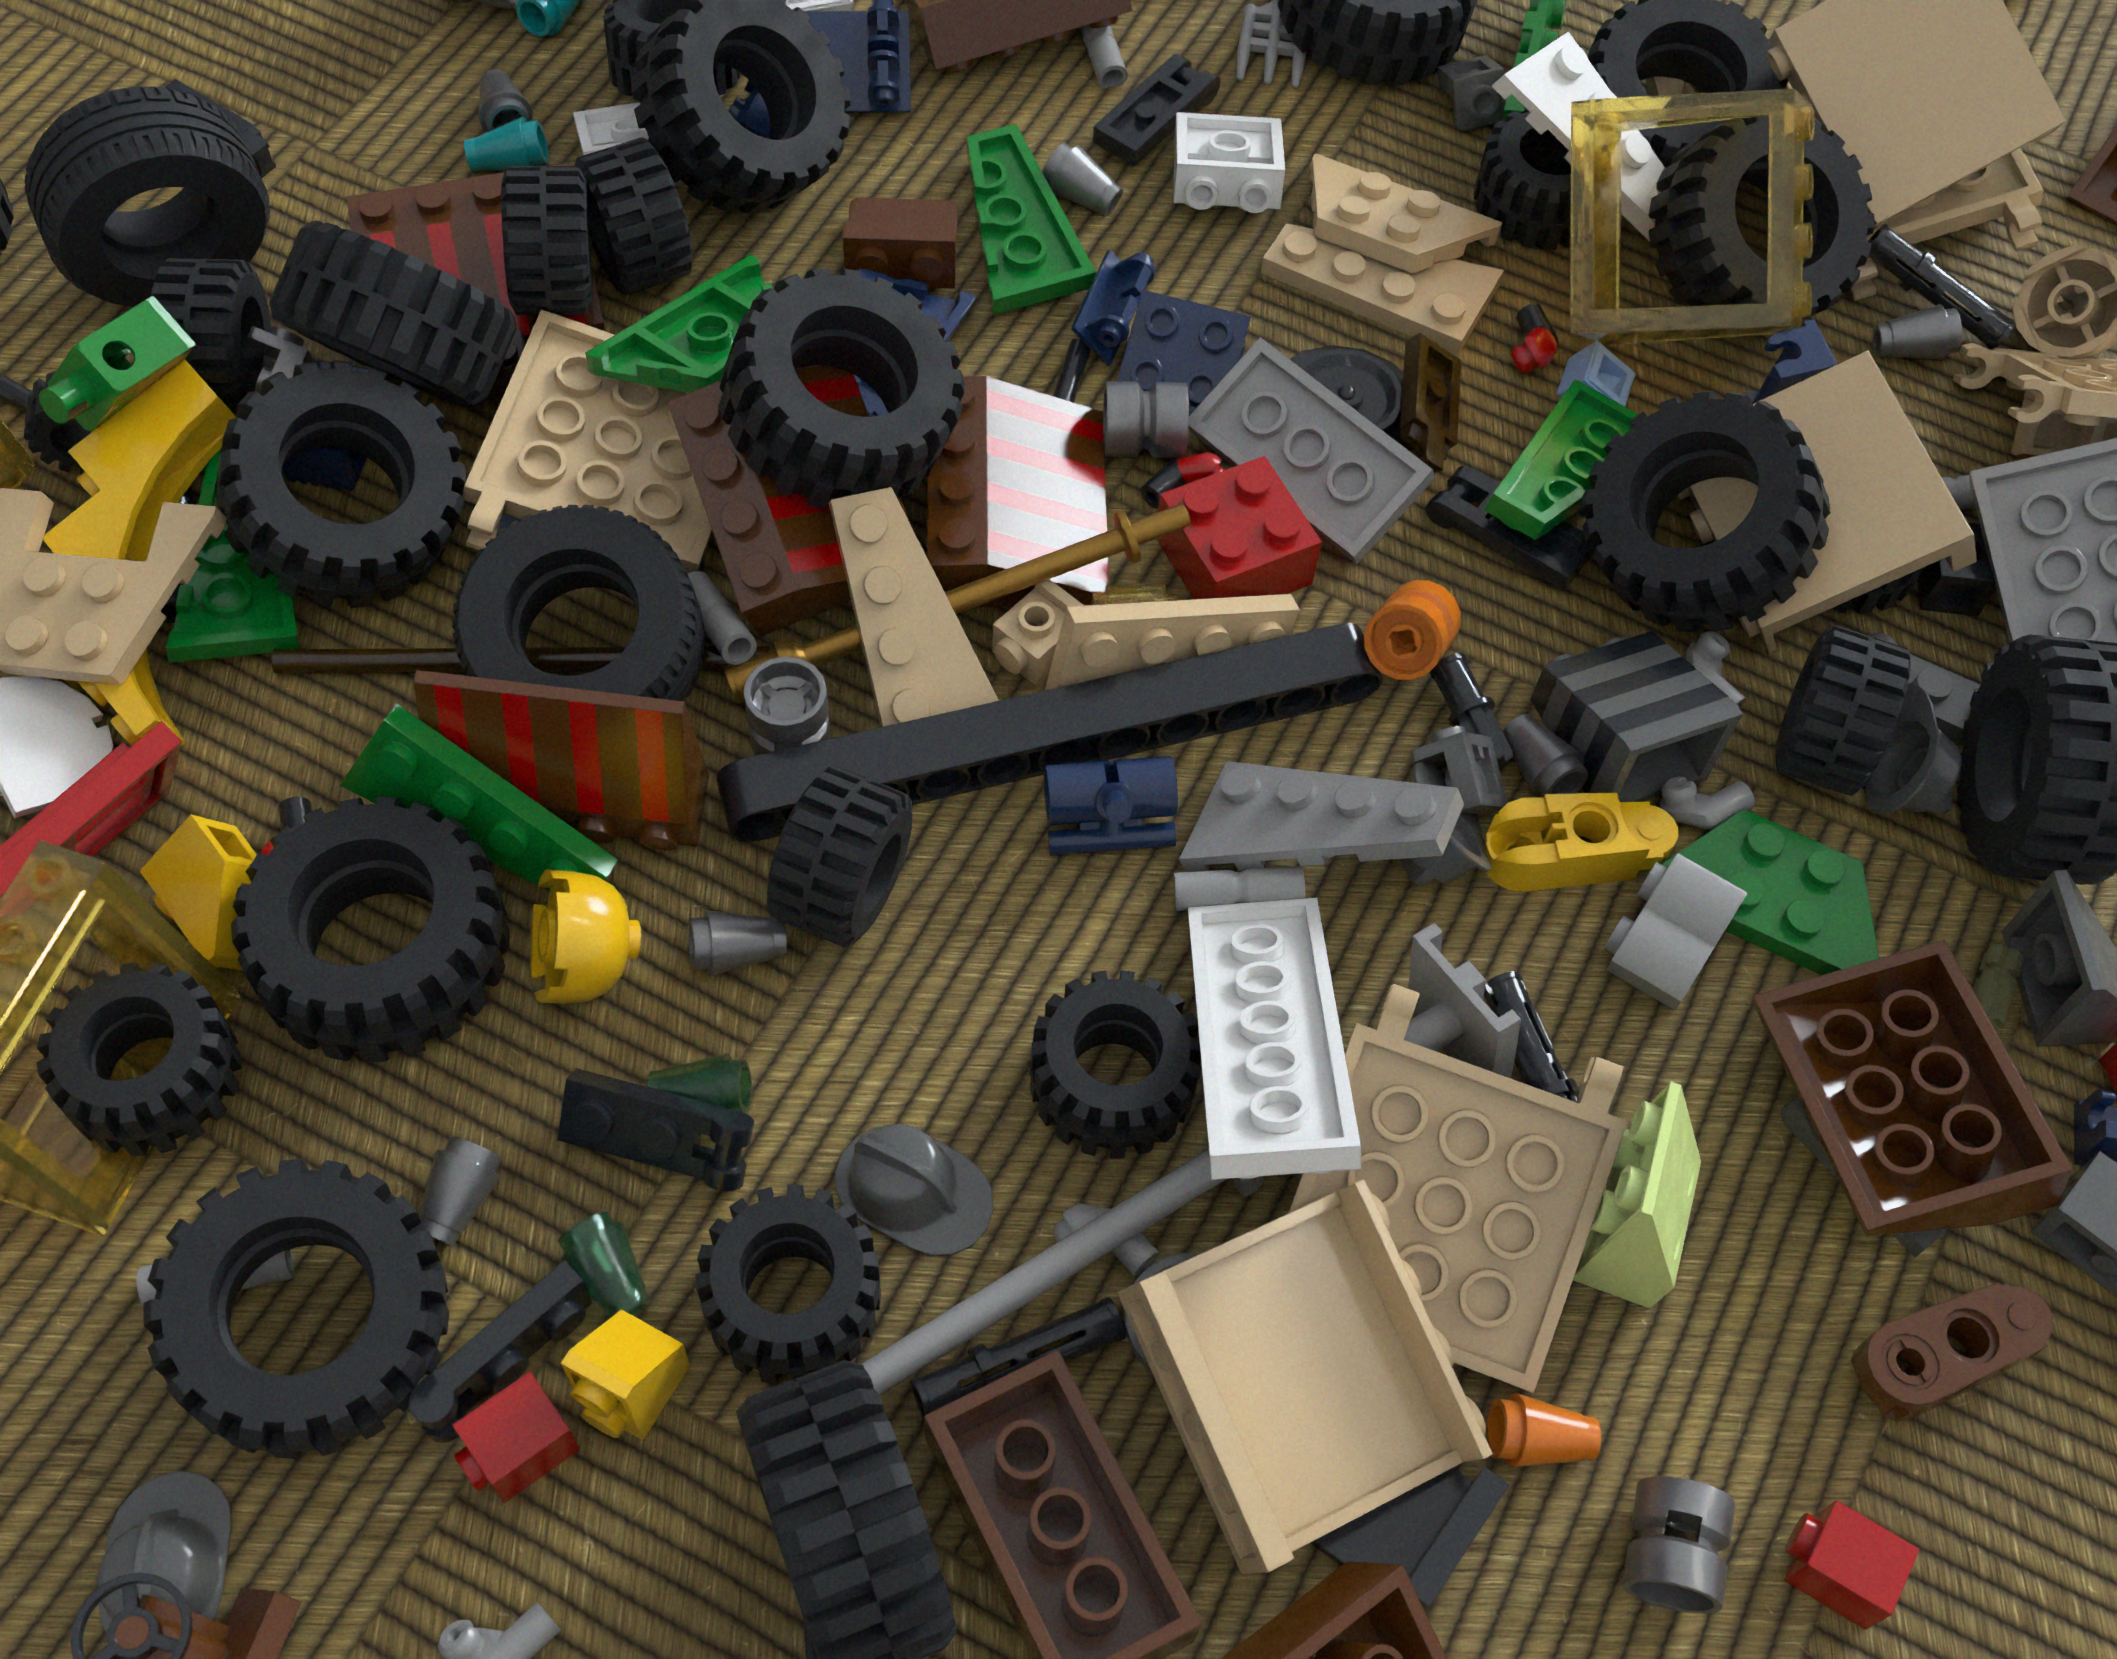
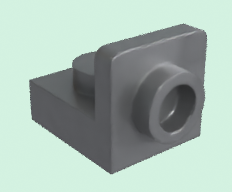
M1487 55L1437 66L1439 87L1453 98L1455 125L1459 130L1464 131L1503 121L1506 99L1492 87L1504 75L1503 67Z
M253 326L251 327L247 338L253 350L276 360L275 365L266 363L262 368L255 386V391L259 394L264 379L277 372H283L288 379L292 378L295 365L311 362L312 357L309 349L302 347L304 340L296 334L277 326H270L268 332Z
M1463 726L1449 727L1428 736L1430 744L1410 751L1413 764L1425 761L1432 763L1436 767L1447 765L1448 770L1445 774L1446 787L1458 788L1464 803L1461 812L1489 815L1500 811L1508 803L1491 737L1467 733Z

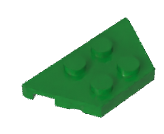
M752 254L585 352L588 371L596 376L691 393L720 381L744 313L749 312L752 301L763 290L773 288L771 283L765 284L761 276L760 262L757 257Z
M1742 809L1678 852V854L1747 892V895L1725 929L1726 932L1820 975L1879 959L1862 861L1746 809ZM1676 854L1661 865L1668 868Z

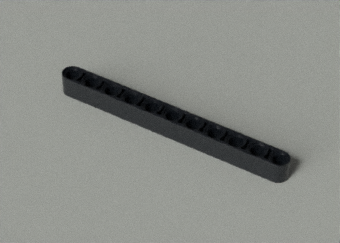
M1352 623L1338 624L739 759L724 766L717 773L716 782L732 838L744 842L761 841L781 835L802 793L822 771H825L832 765L905 793L911 798L912 805L1041 776L1044 775V765L1094 762L1101 759L1110 760L1352 704L1369 697L1377 691L1382 684V676L1380 671L1370 662L1366 653L1364 634L1357 624Z

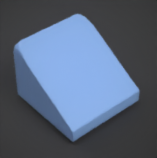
M1595 341L1569 358L1557 390V396L1562 398L1574 379H1577L1625 407L1636 373L1601 343Z

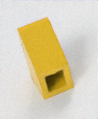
M191 814L141 868L140 872L155 892L153 897L155 904L164 914L174 919L188 939L186 942L188 951L196 960L210 968L223 967L243 971L237 960L240 954L232 943L231 924L238 917L233 908V903L240 885H251L252 883L246 870L257 854L235 825Z
M622 1309L572 1347L561 1362L573 1387L570 1395L584 1407L581 1417L586 1422L613 1438H618L622 1431L625 1430L642 1441L690 1367L683 1343Z

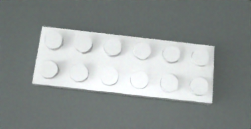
M1317 898L1188 907L1211 1179H1251L1258 1176L1298 1173L1323 1174L1332 1171L1361 1169V1144Z

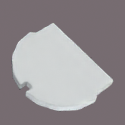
M33 676L0 678V796L4 797L14 818L43 810L112 752L113 742L109 725L96 728L94 724L102 721L103 714L88 697L63 682Z

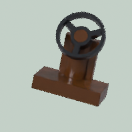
M149 1573L125 1574L111 1579L98 1587L82 1604L72 1626L71 1651L73 1659H86L83 1650V1634L88 1618L95 1607L106 1596L122 1588L124 1610L113 1618L108 1627V1645L91 1659H278L302 1602L277 1591L241 1588L226 1623L222 1624L192 1612L183 1594L166 1579ZM137 1584H149L164 1589L174 1598L178 1606L143 1594L141 1599H139Z

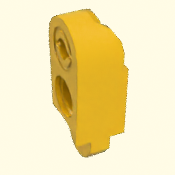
M1617 793L1545 794L1544 797L1520 798L1508 802L1499 811V814H1496L1483 841L1485 855L1492 867L1485 873L1497 885L1508 890L1521 892L1634 880L1640 870H1650L1656 862L1660 864L1668 858L1678 839V826L1674 818L1665 810L1650 805V802H1619ZM1578 836H1583V837H1585V838H1588V839H1590L1593 843H1588V842H1586V841H1583V840H1581Z

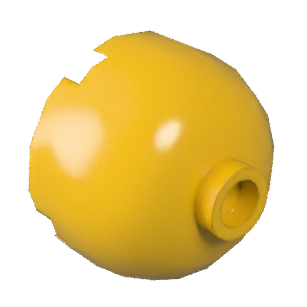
M545 870L540 877L538 887L550 888L547 905H533L530 933L531 978L540 979L545 974L546 988L534 992L536 1000L541 1003L559 1004L591 1001L606 994L622 977L627 959H637L641 945L640 923L638 920H629L624 898L613 885L603 879L575 871Z

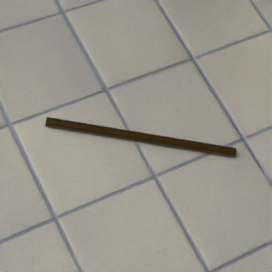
M704 646V656L701 657L703 664L700 671H724V666L733 665L723 659L715 646ZM757 646L751 658L771 651L770 646ZM626 647L525 648V653L529 662L535 668L544 672H593L612 662ZM455 648L274 649L272 653V667L275 674L416 673V670L437 673L464 672L459 663L460 660L457 657Z

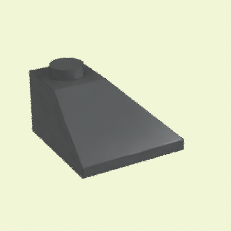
M2054 870L2001 931L2005 945L2009 948L2020 950L2024 958L2020 976L2016 977V981L2036 1046L2112 1043L2117 1039V949L2068 871Z

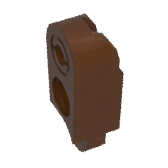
M1996 1282L1887 1322L1854 1350L1851 1362L1856 1370L1861 1388L1876 1404L1883 1416L1886 1415L1887 1418L1896 1422L1911 1420L2037 1355L2048 1346L2045 1341L2049 1339L2053 1331V1315L2048 1304L2037 1293L2024 1287H2010L2008 1282L2002 1285ZM1947 1335L1957 1339L1964 1346L1967 1358L1955 1352L1949 1344ZM1897 1357H1904L1911 1363L1904 1370L1905 1373L1898 1367Z

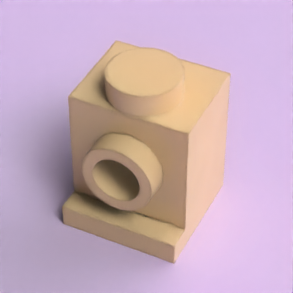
M1050 579L1035 584V588L993 624L992 652L1006 670L1013 674L1020 673L1035 686H1038L1049 675L1066 608L1084 605Z

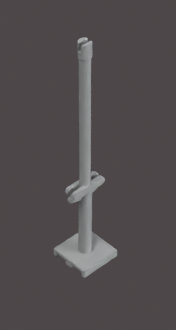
M1435 923L1413 935L1408 989L1418 992L1420 995L1413 1012L1416 1017L1410 1020L1404 1040L1436 1052L1444 1048L1452 1058L1511 1079L1521 1018L1513 1009L1499 1018L1483 1001L1486 979L1469 960L1454 968L1441 954L1443 931ZM1209 1149L861 1363L868 1372L878 1395L880 1396L1226 1180L1211 1179ZM1264 1176L1251 1179L1233 1178V1185L1241 1196H1249L1261 1187Z

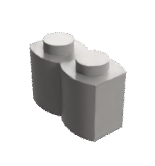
M1678 853L1668 868L1656 862L1637 893V896L1647 901L1636 921L1623 916L1604 947L1605 950L1614 954L1607 971L1676 1011L1747 895V892Z

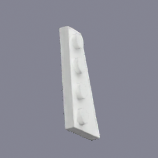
M1567 32L1505 73L1492 87L1504 99H1507L1512 94L1529 111L1525 120L1540 134H1543L1548 129L1569 150L1564 158L1579 173L1585 171L1594 174L1603 183L1601 194L1649 240L1648 230L1655 227V219L1649 218L1651 198L1661 193L1656 190V183L1665 167L1651 149L1649 142L1641 135L1624 111L1617 97L1610 91L1590 63L1585 52L1578 46L1571 34Z

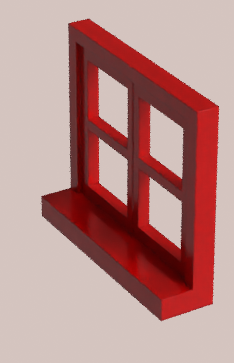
M162 721L130 748L122 742L0 845V939L170 793L182 740Z

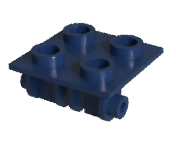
M872 0V6L867 11H805L811 17L808 23L816 32L822 30L831 42L827 47L832 57H839L843 66L844 75L841 77V82L843 86L849 87L851 105L844 113H911L909 11H898L893 6V0Z
M1142 290L1117 382H1138L1143 391H1149L1154 382L1187 383L1190 416L1243 357L1246 346L1245 337L1251 316Z

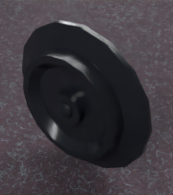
M1334 345L1305 350L1290 358L1292 362L1404 448L1407 446V443L1401 440L1400 437L1402 430L1400 429L1403 372L1394 363L1364 349Z

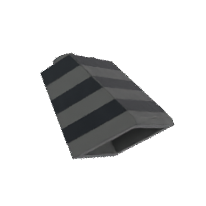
M1653 631L1631 638L1625 636L1616 637L1603 644L1600 648L1578 655L1568 653L1554 658L1547 665H1544L1530 699L1546 728L1583 755V766L1588 771L1587 780L1582 786L1584 793H1617L1619 802H1644L1661 796V789L1664 783L1674 777H1685L1687 782L1691 780L1695 784L1706 781L1743 715L1738 705Z

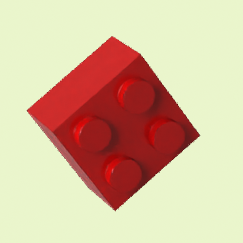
M1265 456L1160 494L1158 512L1183 503L1191 521L1190 527L1156 540L1193 600L1282 595L1312 585L1322 541Z

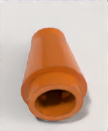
M1513 1393L1508 1399L1497 1398L1492 1402L1486 1422V1440L1493 1453L1491 1456L1504 1459L1505 1463L1511 1468L1579 1462L1581 1460L1594 1461L1600 1451L1601 1428L1599 1421L1595 1417L1584 1416L1581 1413Z

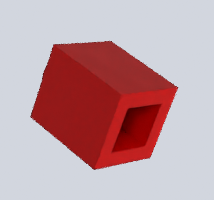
M530 1371L452 1425L466 1445L453 1455L477 1492L491 1484L504 1504L580 1450L569 1427Z
M1835 1500L1814 1517L1805 1513L1797 1522L1785 1548V1552L1792 1555L1794 1559L1784 1581L1867 1630L1893 1614L1920 1549Z

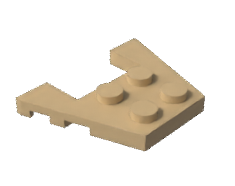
M0 488V671L13 675L123 685L165 620L166 616L161 612L164 605L179 583H189L200 566L194 560L210 535L218 538L225 527L227 517L216 506L163 502L146 561L44 553L39 551L54 502L41 491Z

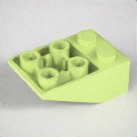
M1670 1081L1651 1103L1642 1101L1634 1114L1631 1124L1625 1128L1573 1278L1576 1282L1649 1309L1674 1289L1701 1165L1699 1151L1680 1084Z

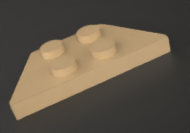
M1316 153L1312 157L1309 181H1313L1311 208L1314 211L1313 233L1315 237L1412 274L1432 267L1435 262L1450 261L1463 256L1466 244L1479 240L1489 247L1495 245L1498 241L1503 222L1443 201L1430 191L1414 190L1392 182L1384 174L1365 172Z

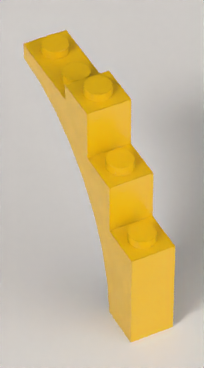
M185 359L68 450L70 455L85 471L76 478L77 481L92 497L44 535L43 541L53 553L146 561L163 502L179 503L183 494L208 461L221 449L227 424L230 419L236 418ZM147 648L123 685L64 680L77 691L84 689L102 707L110 703L118 713L110 722L131 745H134L161 721L182 740L181 746L186 743L162 705L149 668Z

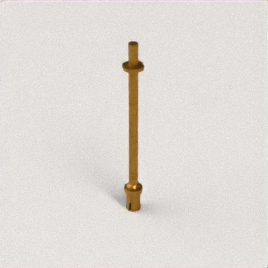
M1183 503L1131 523L1124 510L1114 512L1115 529L949 590L945 594L955 614L1123 551L1130 562L1134 564L1141 561L1139 545L1190 527L1191 521ZM857 625L802 646L794 642L788 644L786 639L774 643L776 649L750 658L742 664L724 666V671L737 704H740L745 700L744 688L746 679L755 667L769 659L784 656L801 658L816 667L862 650Z

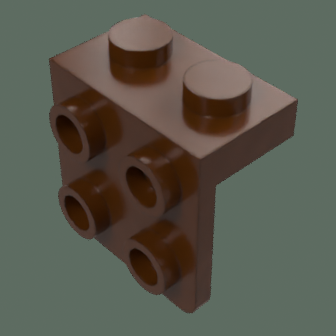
M861 197L853 199L850 202L849 222L844 221L843 225L844 269L857 271L861 268L886 274L888 277L896 280L910 279L927 283V288L955 289L957 205L949 200Z

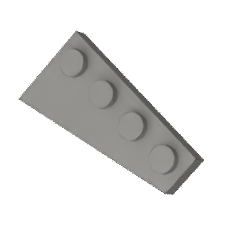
M1226 761L1179 860L1185 872L1209 871L1210 865L1234 863L1238 871L1264 868V863L1267 860L1297 858L1300 866L1323 865L1328 858L1335 855L1356 854L1360 862L1443 856L1464 803L1458 788Z

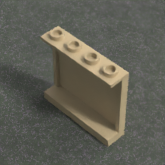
M1826 0L1776 28L1768 42L1771 49L1766 51V56L1771 69L1780 81L1785 78L1788 79L1797 96L1791 100L1797 118L1806 114L1822 122L1823 125L1820 130L1825 133L1833 130L1846 142L1842 146L1848 156L1856 155L1862 169L1858 171L1863 185L1869 183L1872 200L1867 202L1868 213H1874V229L1886 220L2030 142L2033 144L2048 136L2066 122L2003 0Z
M1869 350L1760 400L1766 401L1778 408L1782 418L1792 420L1801 431L1823 478V485L1828 494L1830 514L1825 519L1829 528L1826 545L1821 550L1812 549L1818 564L1809 578L1803 579L1798 576L1793 582L1797 592L1783 604H1780L1775 599L1763 608L1767 615L1751 623L1746 616L1739 618L1748 638L1759 634L1768 653L1777 650L1773 636L1774 633L1943 558L1947 560L1953 572L1977 562L1973 531ZM1719 477L1696 483L1682 491L1677 497L1679 500L1690 496L1696 510L1689 513L1688 516L1699 541L1704 545L1725 537L1745 519L1754 504L1758 486L1740 478Z
M1364 1179L1117 1292L1241 1574L1270 1572L1295 1559L1292 1552L1463 1462L1485 1459L1493 1454L1484 1436L1486 1432L1484 1418L1477 1405L1469 1397L1465 1396L1452 1368L1453 1354L1450 1345L1443 1334L1433 1327L1420 1300L1421 1286L1419 1279L1412 1267L1401 1259L1389 1233L1390 1221L1387 1211L1379 1198L1370 1193Z

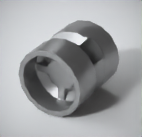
M1105 381L1103 400L1104 457H1137L1142 448L1148 449L1154 458L1185 457L1189 426L1187 383L1154 382L1149 391H1143L1138 382Z
M784 656L769 659L755 667L746 679L744 688L749 735L755 755L831 738L827 689L823 675L814 665L801 658Z
M1671 1476L1642 1478L1637 1483L1631 1522L1633 1528L1641 1534V1538L1635 1539L1628 1544L1622 1583L1624 1590L1639 1600L1670 1610L1700 1614L1720 1611L1723 1608L1728 1566L1726 1561L1718 1555V1551L1724 1550L1731 1545L1736 1506L1734 1499L1720 1489L1690 1479Z

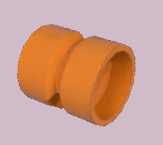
M1413 580L1401 585L1369 620L1364 633V645L1370 662L1382 674L1396 680H1414L1429 673L1454 642L1461 627V611L1455 597L1444 586L1429 580Z

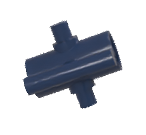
M1173 757L1114 760V762L1101 759L1094 762L1044 765V797L1048 824H1080V828L1048 831L1050 856L1176 846L1174 821L1143 823V818L1176 816L1178 787Z

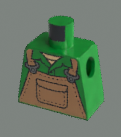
M152 296L74 345L48 382V387L40 391V404L53 421L64 424L75 418L85 430L92 432L182 360L186 359L196 346V343L158 300ZM129 353L133 354V365L125 358Z

